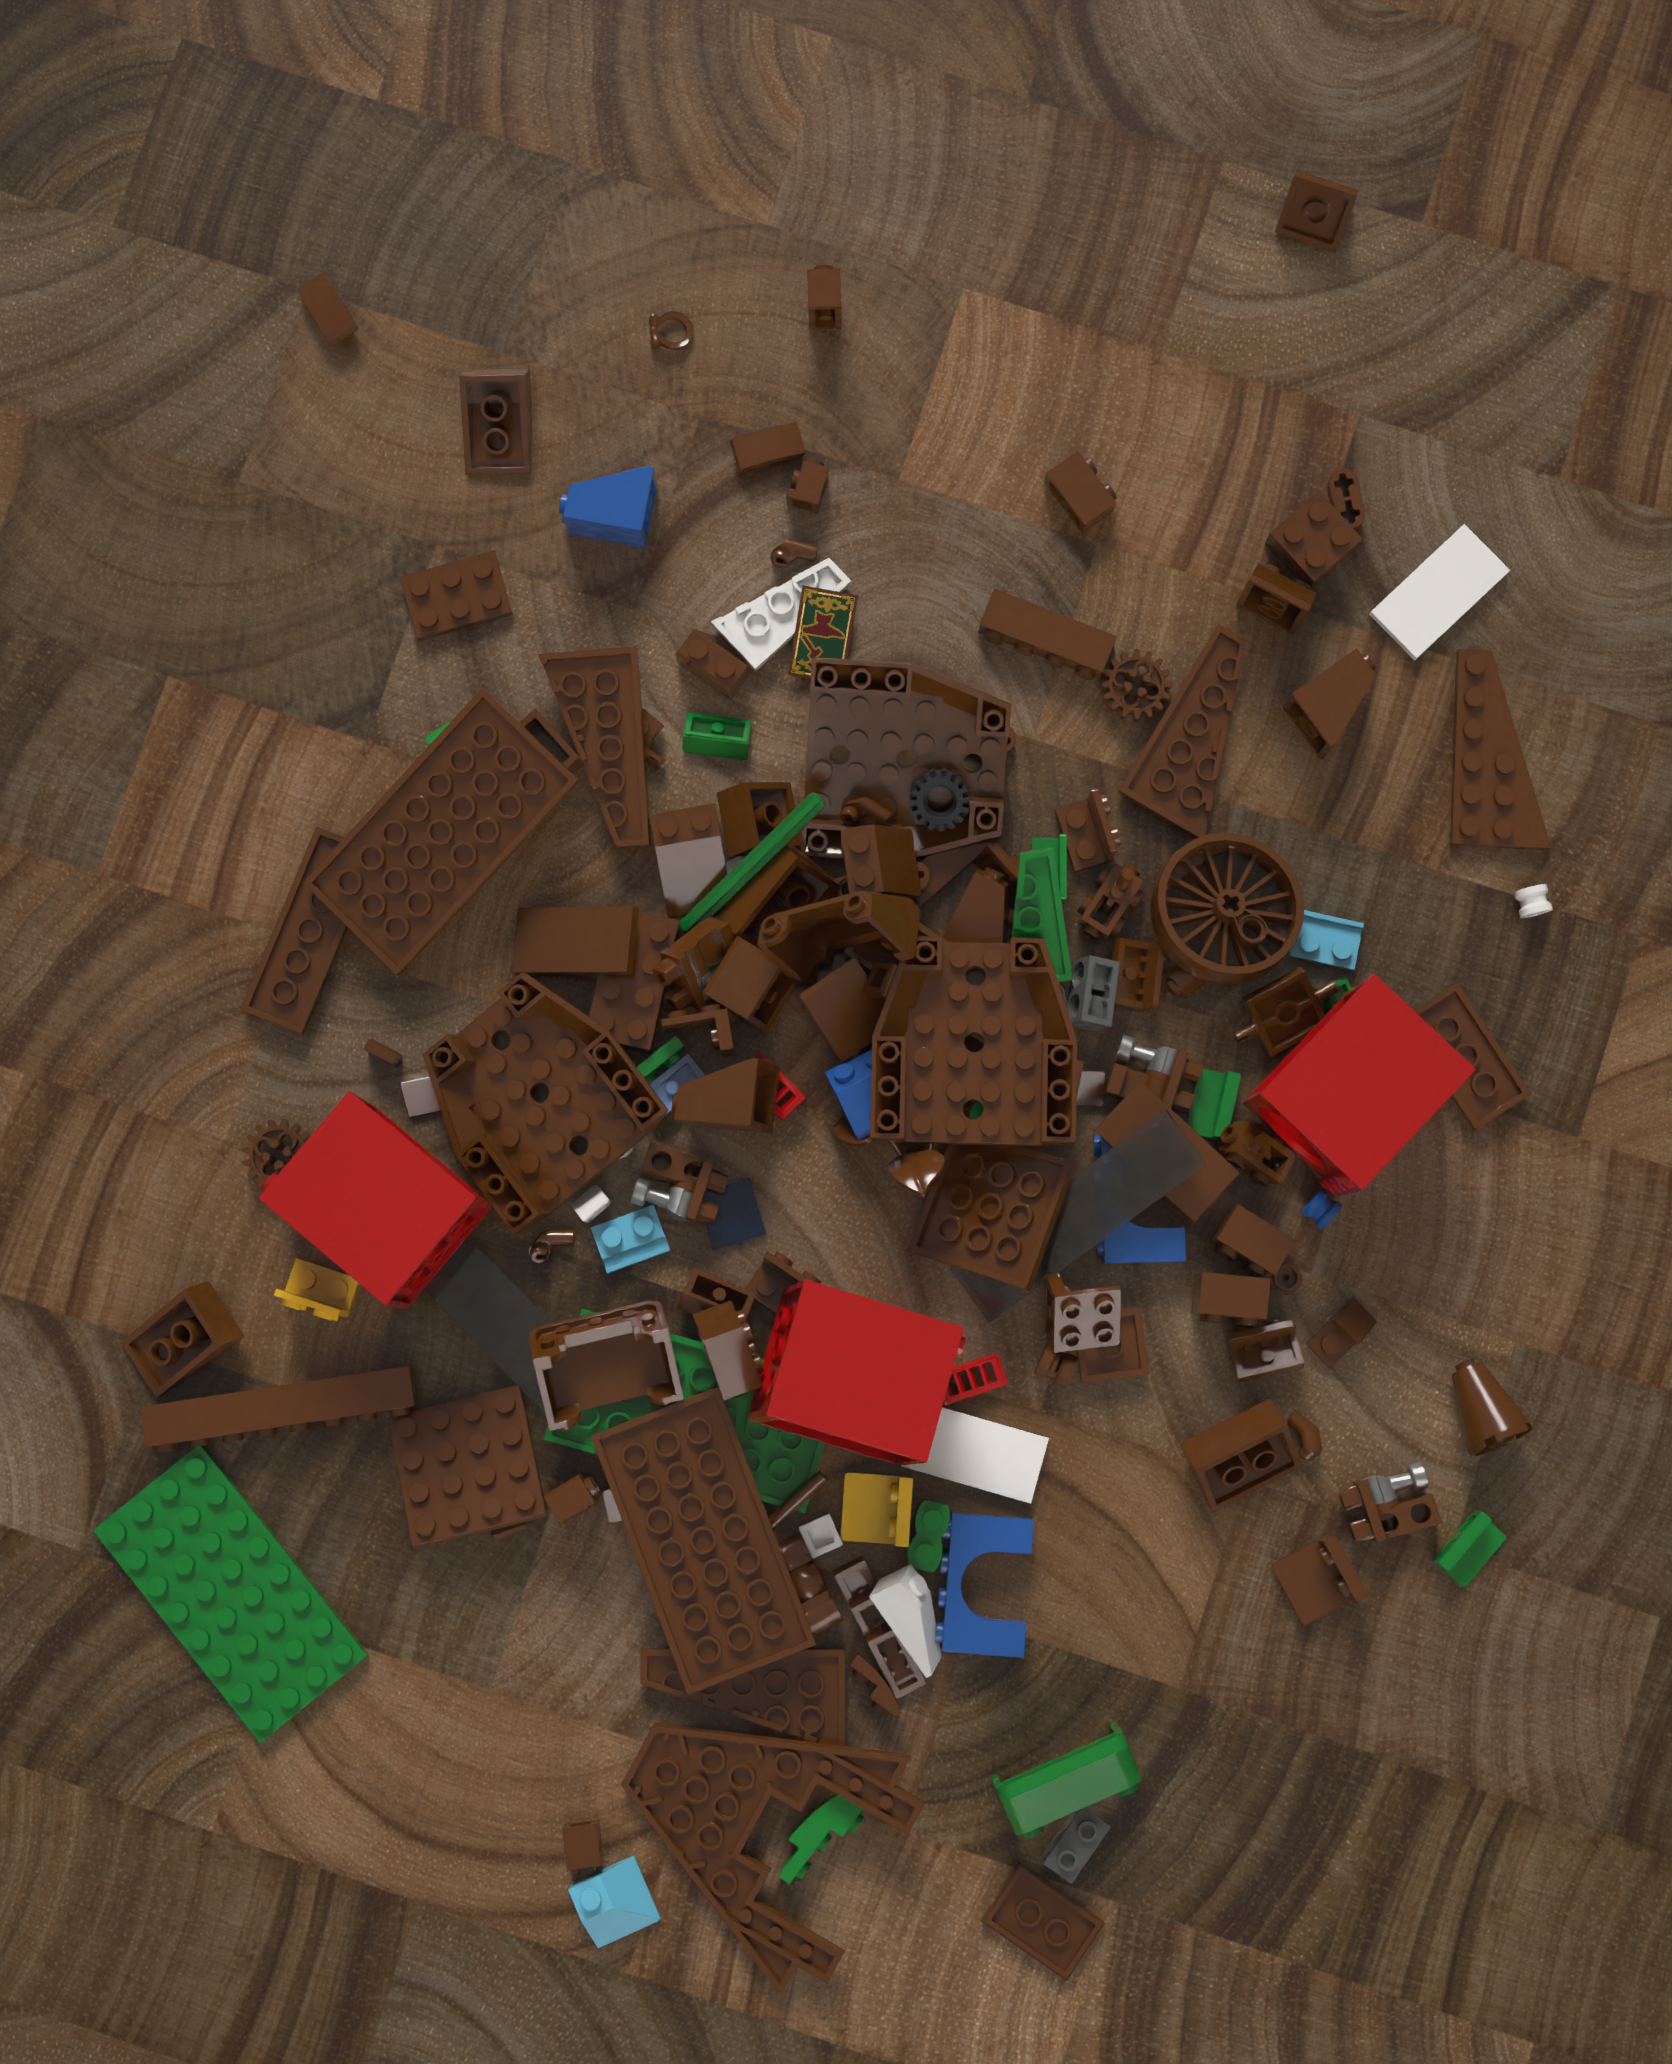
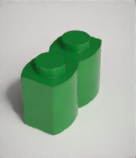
M923 1498L916 1509L914 1518L916 1532L911 1537L909 1547L907 1548L908 1564H911L915 1569L933 1573L941 1561V1538L946 1533L950 1521V1511L946 1503Z

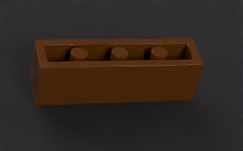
M994 589L978 630L979 633L984 634L983 638L991 643L998 645L1002 642L1014 646V651L1024 656L1038 655L1045 658L1044 662L1055 668L1066 666L1075 670L1074 673L1077 676L1086 680H1093V678L1100 680L1117 638L1115 635L997 589Z

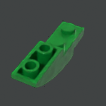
M832 1793L821 1801L789 1834L788 1840L797 1847L779 1870L778 1876L789 1885L794 1878L800 1881L812 1865L808 1859L813 1852L817 1850L821 1853L831 1840L832 1835L828 1832L832 1829L841 1837L844 1836L847 1830L852 1834L864 1818L860 1814L863 1809L836 1793Z

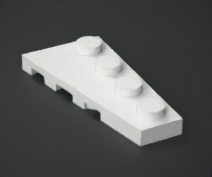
M827 558L792 577V580L781 586H775L766 591L764 595L740 605L723 617L716 618L711 621V625L756 672L794 637L802 585L843 592L851 585V580L830 558Z

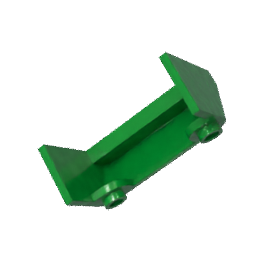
M1116 1722L1109 1724L1112 1734L1003 1782H1000L997 1774L991 1776L1015 1835L1023 1834L1024 1839L1031 1838L1043 1832L1042 1826L1116 1793L1119 1794V1797H1123L1139 1789L1137 1783L1142 1780L1125 1735Z

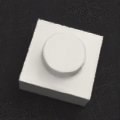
M830 1513L798 1527L812 1559L843 1545Z

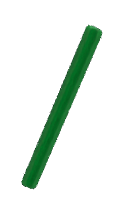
M815 792L810 793L680 921L681 930L687 933L708 916L713 917L825 808L823 799Z

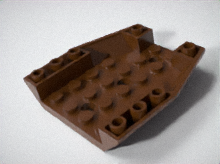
M812 657L804 799L810 793L815 792L823 799L825 808L802 829L801 852L806 856L844 858L840 829L873 824L880 825L869 817L856 820L853 825H847L841 821L840 813L842 806L848 801L861 797H868L891 811L883 826L912 830L916 857L1001 836L1011 703L913 663ZM837 745L847 747L850 752L849 758L844 762H836L831 757L830 752L832 748ZM908 749L916 755V760L911 766H902L898 763L896 757L901 750ZM972 753L979 755L982 759L980 768L974 771L966 769L963 765L965 756ZM933 768L936 770L947 768V771L952 772L953 770L958 773V776L965 780L970 794L969 810L965 814L964 820L961 823L955 824L956 827L952 829L948 827L944 831H939L936 828L930 830L927 829L926 825H921L916 816H913L910 806V792L913 783L920 778L923 772H930V769ZM936 787L927 795V803L935 811H945L952 805L953 796L944 787Z
M918 936L915 958L899 962L872 1036L870 1138L910 1144L1047 1146L1076 1143L1077 1038L1045 939L1011 938L1010 943L943 942V937ZM973 968L982 970L986 977L984 982L977 986L969 984L966 980L967 972ZM975 1034L982 1037L984 1047L978 1052L967 1050L964 1042L968 1036ZM971 1101L978 1102L983 1108L982 1115L978 1119L967 1118L963 1112L965 1104Z
M521 972L497 993L501 998L457 1035L446 1034L422 1054L456 1157L513 1235L554 1212L649 1135L668 1112V1108L607 1028L525 972ZM501 1031H506L510 1037V1044L504 1050H501L496 1045V1036ZM540 1083L545 1084L549 1089V1096L544 1102H539L534 1095L535 1088ZM579 1136H583L588 1142V1149L583 1155L577 1154L573 1148L574 1140Z

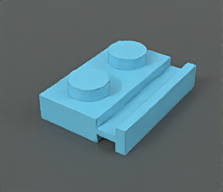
M1304 910L1300 934L1288 957L1353 971L1355 969L1364 923Z
M654 1205L591 1227L607 1274L671 1251Z

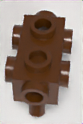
M1116 863L1111 871L1107 868L1103 870L1095 885L1100 887L1094 898L1087 895L1077 911L1082 915L1078 922L1083 925L1081 931L1096 941H1098L1100 936L1106 940L1110 933L1117 936L1126 922V919L1121 917L1128 906L1134 909L1144 894L1139 889L1144 881L1139 878L1140 873L1127 864H1123L1121 867ZM1097 912L1105 913L1107 921L1099 923L1095 920V914Z
M1245 1119L1244 1122L1233 1121L1232 1124L1227 1125L1220 1136L1223 1141L1220 1151L1227 1155L1226 1160L1236 1169L1243 1170L1245 1168L1251 1173L1248 1178L1258 1185L1267 1186L1268 1183L1282 1185L1290 1174L1291 1165L1296 1157L1295 1154L1285 1148L1286 1143L1277 1137L1268 1136L1262 1131V1125L1250 1119Z

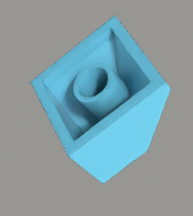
M634 1855L571 1883L568 1889L580 1920L597 1948L661 1920Z

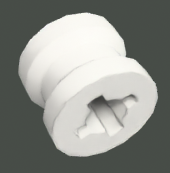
M1547 884L1535 885L1514 892L1515 899L1520 902L1521 906L1519 910L1520 918L1537 916L1553 910L1552 904L1546 898V893L1548 892Z

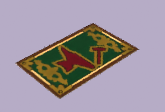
M802 585L788 675L811 679L812 657L848 659L858 595Z

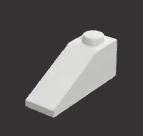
M910 1564L880 1578L869 1598L927 1678L932 1676L942 1656L940 1644L936 1643V1622L930 1590L924 1578Z

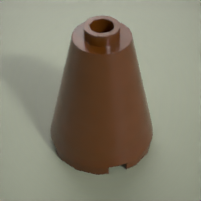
M1472 1358L1455 1366L1457 1372L1451 1376L1467 1450L1471 1457L1474 1455L1475 1457L1506 1446L1507 1442L1514 1439V1435L1518 1440L1533 1431L1528 1419L1483 1362L1475 1363Z

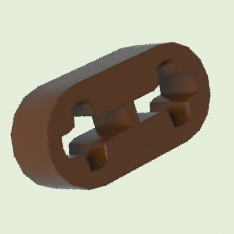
M1339 469L1331 475L1327 483L1329 502L1341 516L1346 511L1345 504H1348L1350 513L1357 515L1353 523H1349L1356 531L1365 518L1359 480L1353 471ZM1339 478H1343L1344 483H1350L1346 490L1347 497L1343 496L1341 487H1335Z

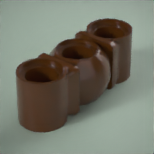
M797 1533L778 1543L813 1636L844 1621L831 1593L827 1590V1585L816 1564H814L815 1561L812 1559L801 1534Z

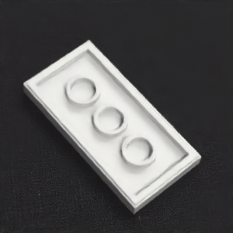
M1464 524L1380 602L1369 615L1415 661L1510 570Z
M942 1407L927 1463L901 1466L1031 1504L1049 1438Z

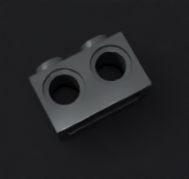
M1092 955L1073 961V980H1070L1067 1010L1074 1028L1096 1032L1112 1026L1120 962Z
M1088 1806L1071 1813L1042 1854L1043 1864L1072 1884L1111 1828L1109 1822Z

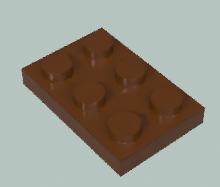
M495 550L400 577L418 641L513 615Z

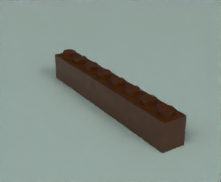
M404 1366L142 1406L140 1410L145 1447L156 1446V1453L177 1450L176 1443L189 1441L190 1448L210 1445V1438L223 1436V1442L243 1440V1433L256 1431L257 1437L276 1435L277 1427L290 1426V1432L311 1429L310 1422L323 1421L324 1427L344 1424L343 1417L357 1416V1422L378 1419L377 1412L390 1410L391 1417L411 1414L410 1407L419 1406L414 1366Z

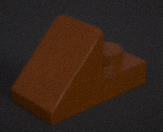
M1353 1297L1305 1344L1328 1368H1331L1354 1345H1359L1377 1321Z

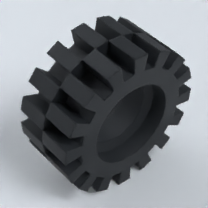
M933 768L930 769V772H923L920 778L913 783L910 792L912 814L914 817L916 816L921 825H926L927 829L933 830V828H936L939 831H944L948 827L952 829L956 827L955 824L961 823L964 820L965 814L968 813L970 803L969 789L966 786L965 780L962 777L960 778L955 771H947V768H941V770ZM936 787L948 789L953 796L952 805L945 811H935L927 803L928 793Z

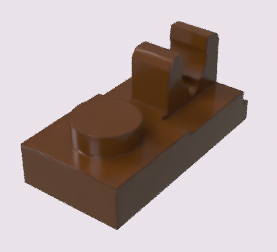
M1005 840L995 844L990 842L973 861L984 871L986 867H989L1004 875L1003 881L1009 883V902L1014 907L1018 864L1015 863L1019 860V855L1016 853L1009 857L1003 848L1008 843Z

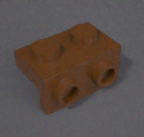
M1115 938L1113 941L1112 960L1120 962L1114 1006L1137 1010L1157 1009L1162 997L1161 978L1162 969L1166 961L1164 949L1159 942L1146 943L1125 938Z
M1281 1318L1269 1321L1266 1326L1257 1328L1244 1326L1229 1334L1228 1349L1238 1383L1304 1368L1305 1363L1296 1337L1294 1319L1287 1321Z

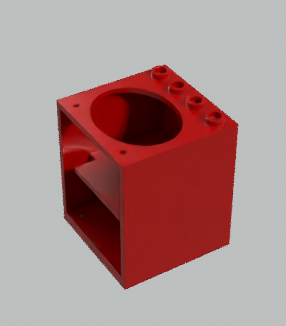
M1372 974L1352 987L1247 1097L1243 1104L1321 1177L1318 1182L1326 1191L1332 1195L1335 1193L1345 1195L1363 1190L1471 1076L1476 1068L1379 977Z
M348 1091L278 1175L273 1173L266 1179L261 1186L263 1193L258 1197L385 1306L406 1310L493 1208L490 1202L373 1104L351 1091Z
M804 1279L782 1291L762 1361L764 1372L759 1374L762 1387L754 1389L746 1420L897 1465L927 1463L956 1356L960 1357L964 1350L966 1337L962 1336L964 1327Z

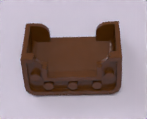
M858 891L775 913L767 917L761 925L757 946L802 985L817 982L818 976L815 972L823 963L827 966L833 964L835 950L882 938L881 944L887 950L893 949V955L900 961L915 958L920 909L907 897Z
M645 1301L545 1324L533 1329L529 1333L533 1363L549 1431L573 1428L581 1419V1410L647 1395L651 1403L661 1407L684 1400L663 1306L660 1302Z

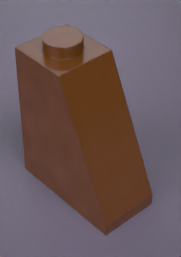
M986 867L985 871L979 869L974 873L943 935L944 939L949 942L1007 943L1009 883L1003 881V874L989 867Z

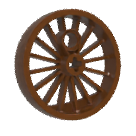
M1215 833L1190 841L1171 856L1156 879L1151 896L1150 913L1153 929L1160 945L1179 967L1189 974L1208 982L1240 984L1267 974L1277 967L1289 954L1302 928L1304 901L1294 872L1276 851L1248 836L1234 833ZM1225 852L1224 885L1222 887L1213 857ZM1234 852L1248 857L1249 862L1235 888L1231 889ZM1254 862H1257L1269 874L1241 894L1239 890ZM1205 863L1212 886L1197 870V867ZM1189 874L1202 891L1181 879ZM1271 879L1276 880L1283 892L1245 901L1246 898ZM1174 887L1199 902L1166 897V893ZM1286 901L1288 915L1251 910V908ZM1229 905L1232 909L1226 911L1223 907ZM1167 907L1201 912L1170 920ZM1209 919L1182 940L1173 928ZM1265 921L1287 924L1286 937L1284 938L1268 929ZM1215 924L1199 955L1186 945L1209 926ZM1219 927H1221L1217 964L1203 957ZM1242 927L1255 932L1256 939L1247 938L1243 934ZM1228 933L1240 966H1226ZM1266 938L1278 945L1280 949L1270 956L1260 943ZM1244 950H1253L1262 962L1249 965Z

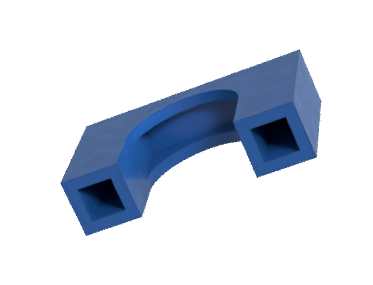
M1099 1135L1093 1136V1156H1099V1170H1094L1093 1174L1094 1190H1100V1203H1095L1094 1216L1095 1223H1101V1237H1096L1095 1239L1096 1257H1102V1264L1185 1262V1228H1144L1133 1224L1122 1214L1117 1203V1186L1121 1176L1132 1165Z
M951 1512V1519L943 1536V1540H949L948 1554L942 1553L940 1574H946V1588L939 1587L938 1608H944L943 1622L936 1623V1643H941L942 1651L1024 1658L1026 1622L1023 1620L988 1618L975 1613L964 1602L961 1593V1579L967 1565L981 1554L987 1552L1031 1554L1034 1525L1032 1518Z

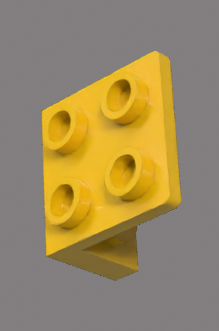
M296 1258L286 1289H276L274 1296L282 1298L280 1304L286 1307L306 1311L308 1306L314 1308L312 1315L330 1321H338L339 1316L349 1317L360 1284L350 1275Z
M847 1472L844 1478L841 1540L909 1547L913 1477Z

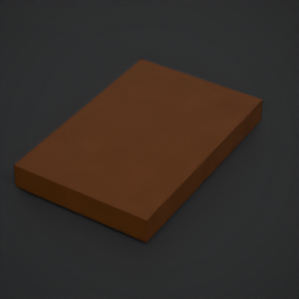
M1020 1862L981 1919V1922L1066 1981L1105 1924L1098 1916Z

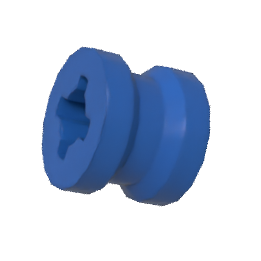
M1320 1188L1305 1204L1300 1213L1305 1217H1311L1315 1221V1226L1322 1230L1343 1205L1338 1201H1332L1328 1197L1327 1191L1324 1188Z

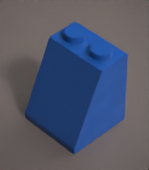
M644 466L570 484L568 494H562L559 506V514H562V523L566 524L568 534L646 548L658 486L654 467Z

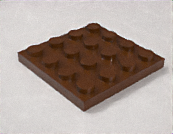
M947 1144L943 1153L946 1162L944 1170L932 1183L908 1250L915 1254L1031 1292L1076 1164L1072 1161L1024 1146Z
M520 1385L411 1411V1414L388 1417L409 1532L414 1549L548 1516Z

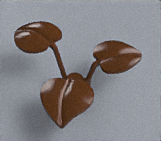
M971 1101L965 1104L963 1112L968 1111L977 1102ZM845 1115L831 1129V1132L835 1134L839 1141L848 1145L862 1146L876 1140L870 1138V1135L858 1140ZM889 1141L898 1155L889 1163L888 1170L890 1176L904 1188L924 1197L931 1184L944 1170L946 1163L944 1156L933 1150L934 1144H927L926 1150L921 1146H914L907 1149L904 1154L897 1142Z

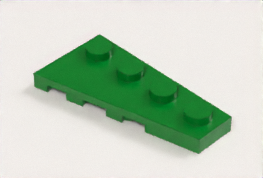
M1054 848L1020 852L1011 938L1045 939L1058 982L1073 980Z

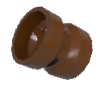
M1046 1344L1034 1374L1042 1378L1050 1377L1054 1379L1055 1384L1065 1388L1073 1373L1078 1357L1070 1353L1065 1355L1059 1352L1054 1353L1051 1345ZM1061 1361L1060 1364H1059V1366H1058V1368H1057V1371L1054 1372L1055 1369H1056V1366H1057L1058 1362Z

